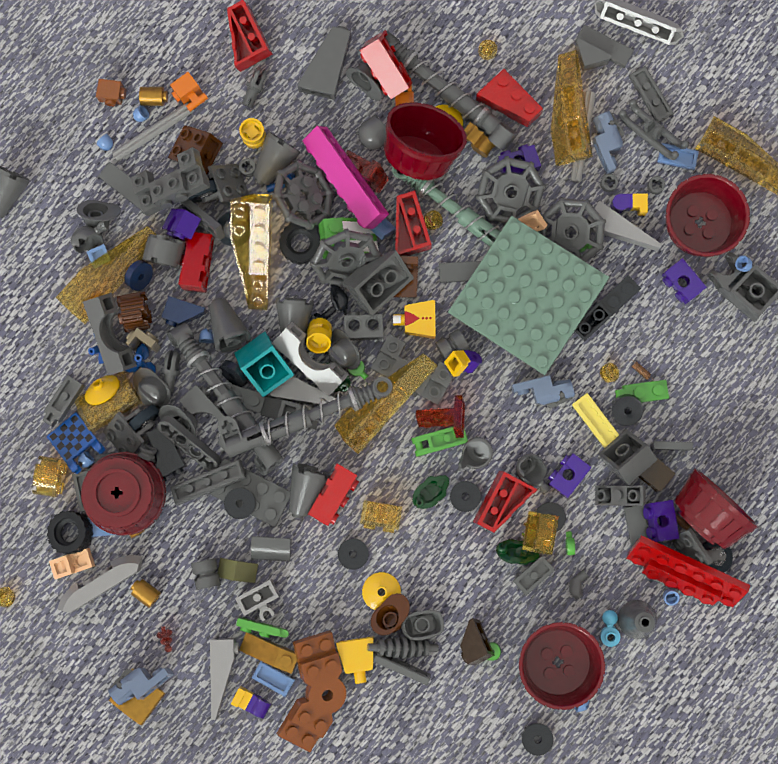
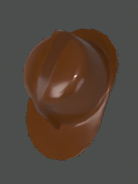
M399 593L392 594L374 611L371 617V627L375 633L384 636L400 630L410 610L407 597Z

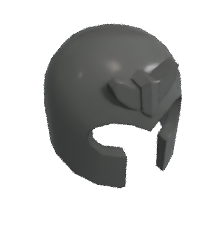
M374 115L364 121L355 134L359 136L363 146L376 150L384 146L386 126L377 115Z

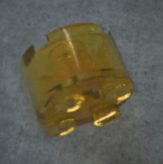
M39 456L38 459L41 460V463L35 466L32 486H36V490H32V493L57 498L58 494H63L65 483L61 482L62 475L67 474L68 466L64 463V459Z

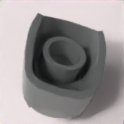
M436 610L414 612L409 614L402 623L401 631L406 638L411 640L432 638L444 631V620L442 614Z

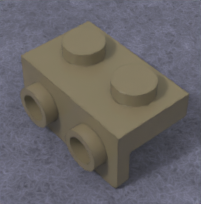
M136 328L135 331L132 330L126 337V344L133 351L138 348L141 342L155 353L161 348L158 344L159 340L149 331L144 333Z

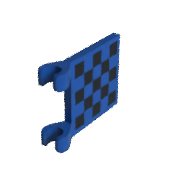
M77 412L46 436L66 462L69 469L75 474L80 473L82 468L74 459L92 445L93 449L99 454L106 450Z

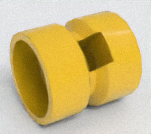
M248 118L241 123L239 132L244 144L252 149L261 147L266 138L262 123L255 118Z
M316 318L308 324L306 345L311 352L325 353L331 347L332 325L324 318Z

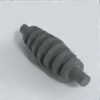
M395 637L392 640L391 638H387L385 641L378 639L377 643H368L367 651H376L379 656L391 657L392 655L393 658L400 657V659H405L406 657L413 658L414 656L420 657L421 655L428 656L430 652H438V644H430L428 640L421 641L411 640L406 637Z

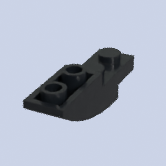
M627 275L584 316L575 332L585 342L641 288Z

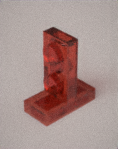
M347 150V156L367 184L370 185L373 191L380 193L389 180L380 163L375 160L369 162Z
M455 395L454 408L416 410L418 426L425 428L453 426L456 438H464L465 402L463 395Z

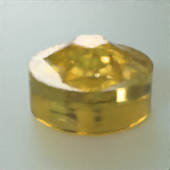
M492 40L482 41L478 48L479 56L485 60L493 59L497 53L495 42Z
M432 210L424 215L427 229L436 230L442 226L443 218L438 211Z
M607 363L601 366L600 375L605 382L611 383L619 378V370L615 364Z
M8 587L0 588V606L3 608L11 606L15 601L14 591Z

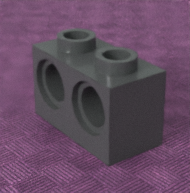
M378 311L373 316L368 313L367 315H360V312H349L348 315L344 316L345 333L351 341L384 339L383 314H379ZM376 321L379 327L376 330H371L368 327L369 322ZM351 322H358L360 324L359 329L356 331L349 328Z

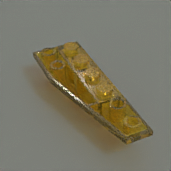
M577 50L558 55L551 122V136L556 166L593 157Z
M713 116L695 149L778 195V162L746 133Z
M250 194L230 200V239L248 309L268 310L273 195Z
M148 226L144 227L82 268L55 298L81 322L86 324L89 319L83 302L108 293L113 294L125 281V274L130 265L135 261L142 260L149 234L156 235V233Z
M423 353L388 377L393 386L390 396L379 400L375 398V401L372 402L370 400L369 404L365 402L366 405L357 411L350 407L334 425L343 441L357 454L361 453L438 365ZM380 383L377 390L382 393L386 392L388 384Z

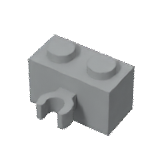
M270 579L235 599L244 616L259 608V617L262 621H265V611H269L271 616L275 615L274 610L268 607L267 603L279 598L281 595L273 580Z

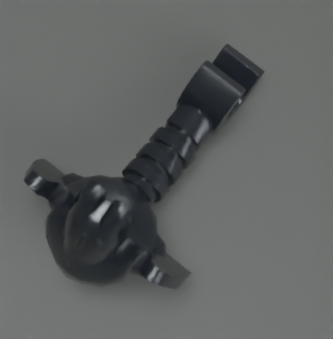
M330 285V298L333 306L322 314L315 313V317L327 320L336 310H343L344 315H347L348 296L339 286Z

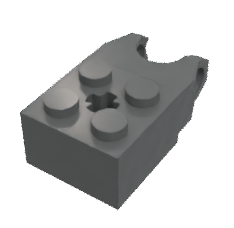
M728 252L724 258L731 267L732 274L723 275L711 270L707 276L721 295L755 322L778 297V283L756 264H752V268L748 272L737 270L735 262L740 256Z

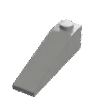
M601 201L596 205L595 210L603 219H606L605 236L654 251H658L661 248V243ZM589 215L587 218L590 224L594 223L595 220ZM597 226L591 227V232L596 233Z
M294 376L271 391L272 398L320 405L321 398L326 399L327 402L337 399L331 395L328 396L326 393Z
M215 638L210 640L211 720L218 718L236 654H239V642H236V638Z

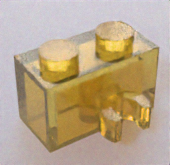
M364 500L360 524H364L363 528L375 530V526L383 527L384 532L394 533L395 529H399L402 507Z
M529 511L527 522L524 523V526H526L525 533H522L524 537L522 550L552 555L559 516Z

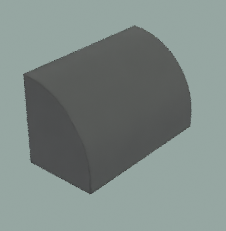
M252 536L251 559L290 562L292 539Z

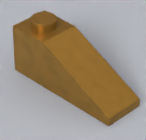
M246 632L239 651L290 674L293 673L297 664L295 651Z

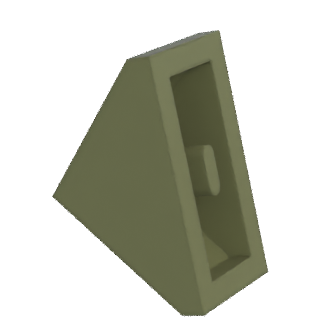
M220 558L217 574H219L220 578L255 583L258 564Z

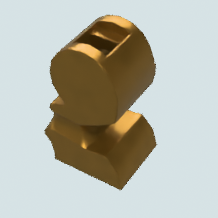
M471 122L464 129L467 141L471 143L473 150L487 158L490 151L496 146L489 141L483 131L478 130V127Z

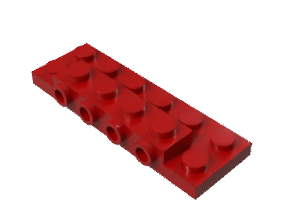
M642 535L629 550L626 559L634 564L643 566L642 573L647 578L658 580L664 583L666 587L678 589L686 596H693L699 599L703 604L713 606L717 601H720L725 606L734 607L750 589L749 584Z

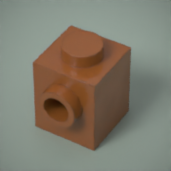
M98 79L96 98L107 106L122 105V99L126 98V88H124L121 81Z

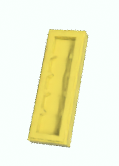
M588 393L572 404L573 408L604 448L619 436L618 432Z

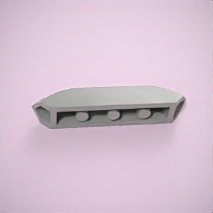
M621 0L595 1V14L603 20L668 45H675L684 37L682 28L665 17Z
M127 555L110 561L112 569L109 567L99 572L100 576L98 578H89L82 583L83 587L76 582L65 592L57 609L67 613L75 612L141 570L142 556Z

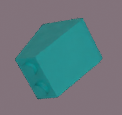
M266 331L234 353L240 369L262 397L294 376L293 371L282 354L272 344L273 341Z

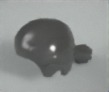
M100 221L94 228L91 226L77 228L71 237V245L74 250L80 253L96 248V245H103L104 238L101 233L109 229L108 221Z
M533 453L525 454L519 458L516 464V473L519 479L530 486L537 485L540 492L546 494L551 487L544 480L547 473V465L544 464L543 459Z

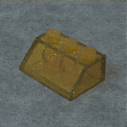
M124 371L114 375L119 379L120 386L116 394L108 401L99 405H90L85 400V393L76 399L75 404L79 415L89 431L96 432L109 424L118 412L125 414L142 403L137 391Z

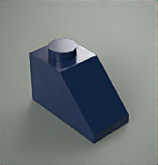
M168 296L161 318L166 321L165 324L176 327L177 324H187L205 315L207 310L204 307Z

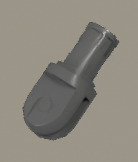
M257 67L250 82H246L248 90L242 105L253 109L258 93L260 94L264 91L262 85L267 75L265 69L262 71L258 83L255 84L261 67Z
M172 350L166 353L164 367L161 368V372L164 374L163 381L169 386L171 393H174L175 377L180 375V370H178L180 354L177 351L173 353Z

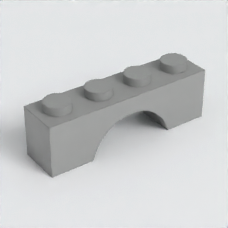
M291 322L272 344L294 366L298 367L306 378L312 380L320 391L330 396L349 374L335 361L328 364L314 361L305 349L306 334Z

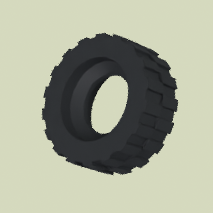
M290 223L280 234L279 243L282 254L291 263H297L298 265L308 264L320 245V234L316 228L306 230L305 227ZM297 234H304L310 240V245L304 252H297L291 246V240Z
M62 511L56 514L50 520V524L47 527L49 544L57 552L63 554L82 552L84 548L88 547L93 535L90 520L85 517L86 515L77 511ZM67 523H73L78 528V536L72 542L65 541L61 534L63 526Z

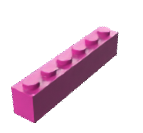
M317 125L302 140L306 145V150L313 155L317 166L325 172L327 180L335 186L337 194L347 203L348 210L354 213L358 224L364 229H374L389 213L328 127Z

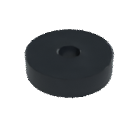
M225 360L219 367L222 370V375L235 386L243 387L249 380L240 369V366L230 360Z
M624 394L617 397L613 402L612 414L619 424L625 426L634 425L642 418L643 406L636 396ZM627 407L631 408L630 412H624V409Z
M469 481L457 483L450 492L451 504L461 512L474 510L481 500L479 488ZM463 493H467L469 495L468 500L462 499Z
M244 488L231 490L224 500V508L227 514L235 519L249 517L256 507L254 495ZM238 500L243 501L242 507L237 506Z
M547 502L537 508L534 520L536 526L541 531L555 533L563 528L566 515L560 505ZM548 514L553 515V520L551 522L547 520Z
M348 539L338 549L339 562L350 570L363 567L369 557L366 544L359 539ZM350 551H356L357 556L355 558L350 557Z
M532 723L524 729L522 744L530 754L536 756L544 755L553 746V734L546 725ZM540 736L541 741L536 743L534 737Z

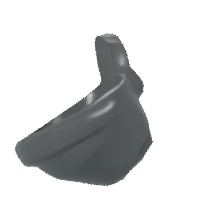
M474 437L468 440L463 447L458 470L461 471L465 467L480 469L489 464L493 456V448L490 442L482 437Z

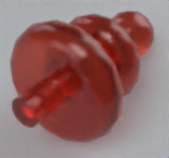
M165 626L161 627L162 631L158 632L156 636L161 639L160 643L165 645V651L170 652L172 650L170 646L172 638L169 636L173 632L170 629L165 630Z

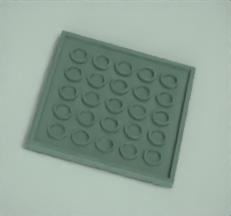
M511 216L448 313L545 376L610 277Z

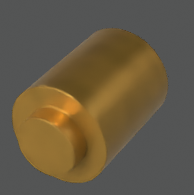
M140 87V105L164 106V103L168 102V92L164 91V87Z
M144 579L141 581L136 580L130 588L132 590L131 595L149 609L161 595L160 591Z

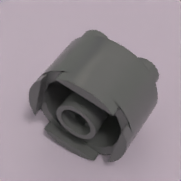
M149 234L142 260L162 266L170 265L171 268L180 269L185 242L176 239L170 240L163 235Z

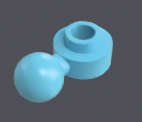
M607 610L602 615V620L606 627L601 630L600 638L604 645L613 647L619 643L621 638L619 631L614 627L618 616L616 612ZM609 634L614 635L612 640L607 639Z

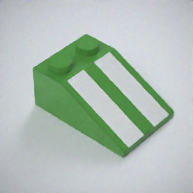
M357 218L323 219L318 224L320 240L327 239L348 228L350 231L373 235V241L378 249L376 234L371 229L362 228L358 224ZM350 239V242L353 243L361 242L359 240ZM368 246L363 249L364 253H370ZM327 250L323 255V259H326L329 253Z

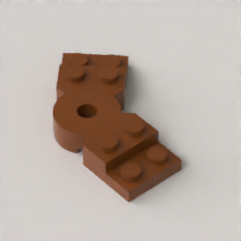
M330 630L293 641L300 678L307 684L305 697L295 701L276 733L279 737L308 752L312 751L319 737L323 738L333 722L332 713L338 711L346 699L345 685L338 678L342 672L340 658ZM325 690H328V693L325 696H322L323 692Z

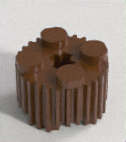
M145 291L117 296L118 307H121L118 319L120 325L123 324L125 333H130L132 330L135 331L136 328L142 331L151 327L149 323H152V313L148 308L147 302H145L148 300Z

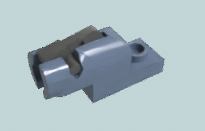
M608 111L594 118L593 122L596 133L599 135L594 137L592 143L605 173L612 174L616 170L617 162L615 157L610 154L621 150L623 146L622 137L625 132L614 115Z
M550 375L511 386L513 394L518 393V396L528 394L529 390L532 389L535 404L547 405L549 408L558 406L575 397L570 379L557 380L552 383Z
M161 667L151 677L145 668L126 669L110 686L108 692L118 705H122L134 697L137 700L145 699L171 678L174 673L170 668L162 669Z

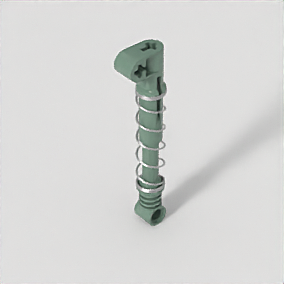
M392 166L393 175L404 182L407 181L408 185L411 184L410 187H415L414 190H416V194L420 198L428 195L436 201L435 209L441 205L450 212L448 219L456 216L458 218L457 222L463 226V230L467 229L475 235L477 241L481 240L489 247L492 246L501 232L499 226L494 227L486 221L485 215L480 216L473 211L471 205L464 207L457 203V194L446 195L443 192L442 183L435 185V180L432 179L419 180L401 174L400 171H397ZM441 185V190L438 189L436 186ZM455 195V196H456L455 201H454L453 199H451L450 197H452V196Z

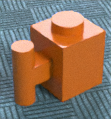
M186 72L170 84L173 90L171 94L177 102L181 101L183 104L189 102L186 107L190 112L208 99L189 72Z

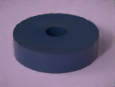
M143 260L135 261L126 271L125 284L134 291L144 289L152 279V266Z

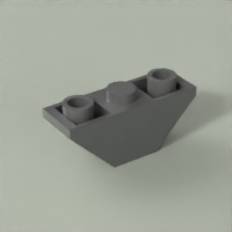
M265 397L260 415L276 419L284 416L287 411L292 413L302 409L303 405ZM317 420L312 421L313 425L307 428L316 430Z
M595 486V505L645 506V486Z

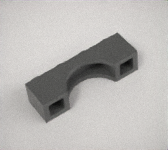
M108 293L84 301L83 304L107 374L111 375L136 367L137 364L131 348L121 344L113 331V318L118 312L113 294Z
M195 385L179 400L194 416L203 413L211 414L218 422L222 417H225L221 412L222 407L220 405L217 406L218 402L216 400L214 402L208 397L210 393L206 392L207 390L204 386L200 388ZM227 422V426L224 429L228 430L230 434L225 435V438L238 434V431H231L230 427L233 424ZM220 436L217 443L226 452V449Z

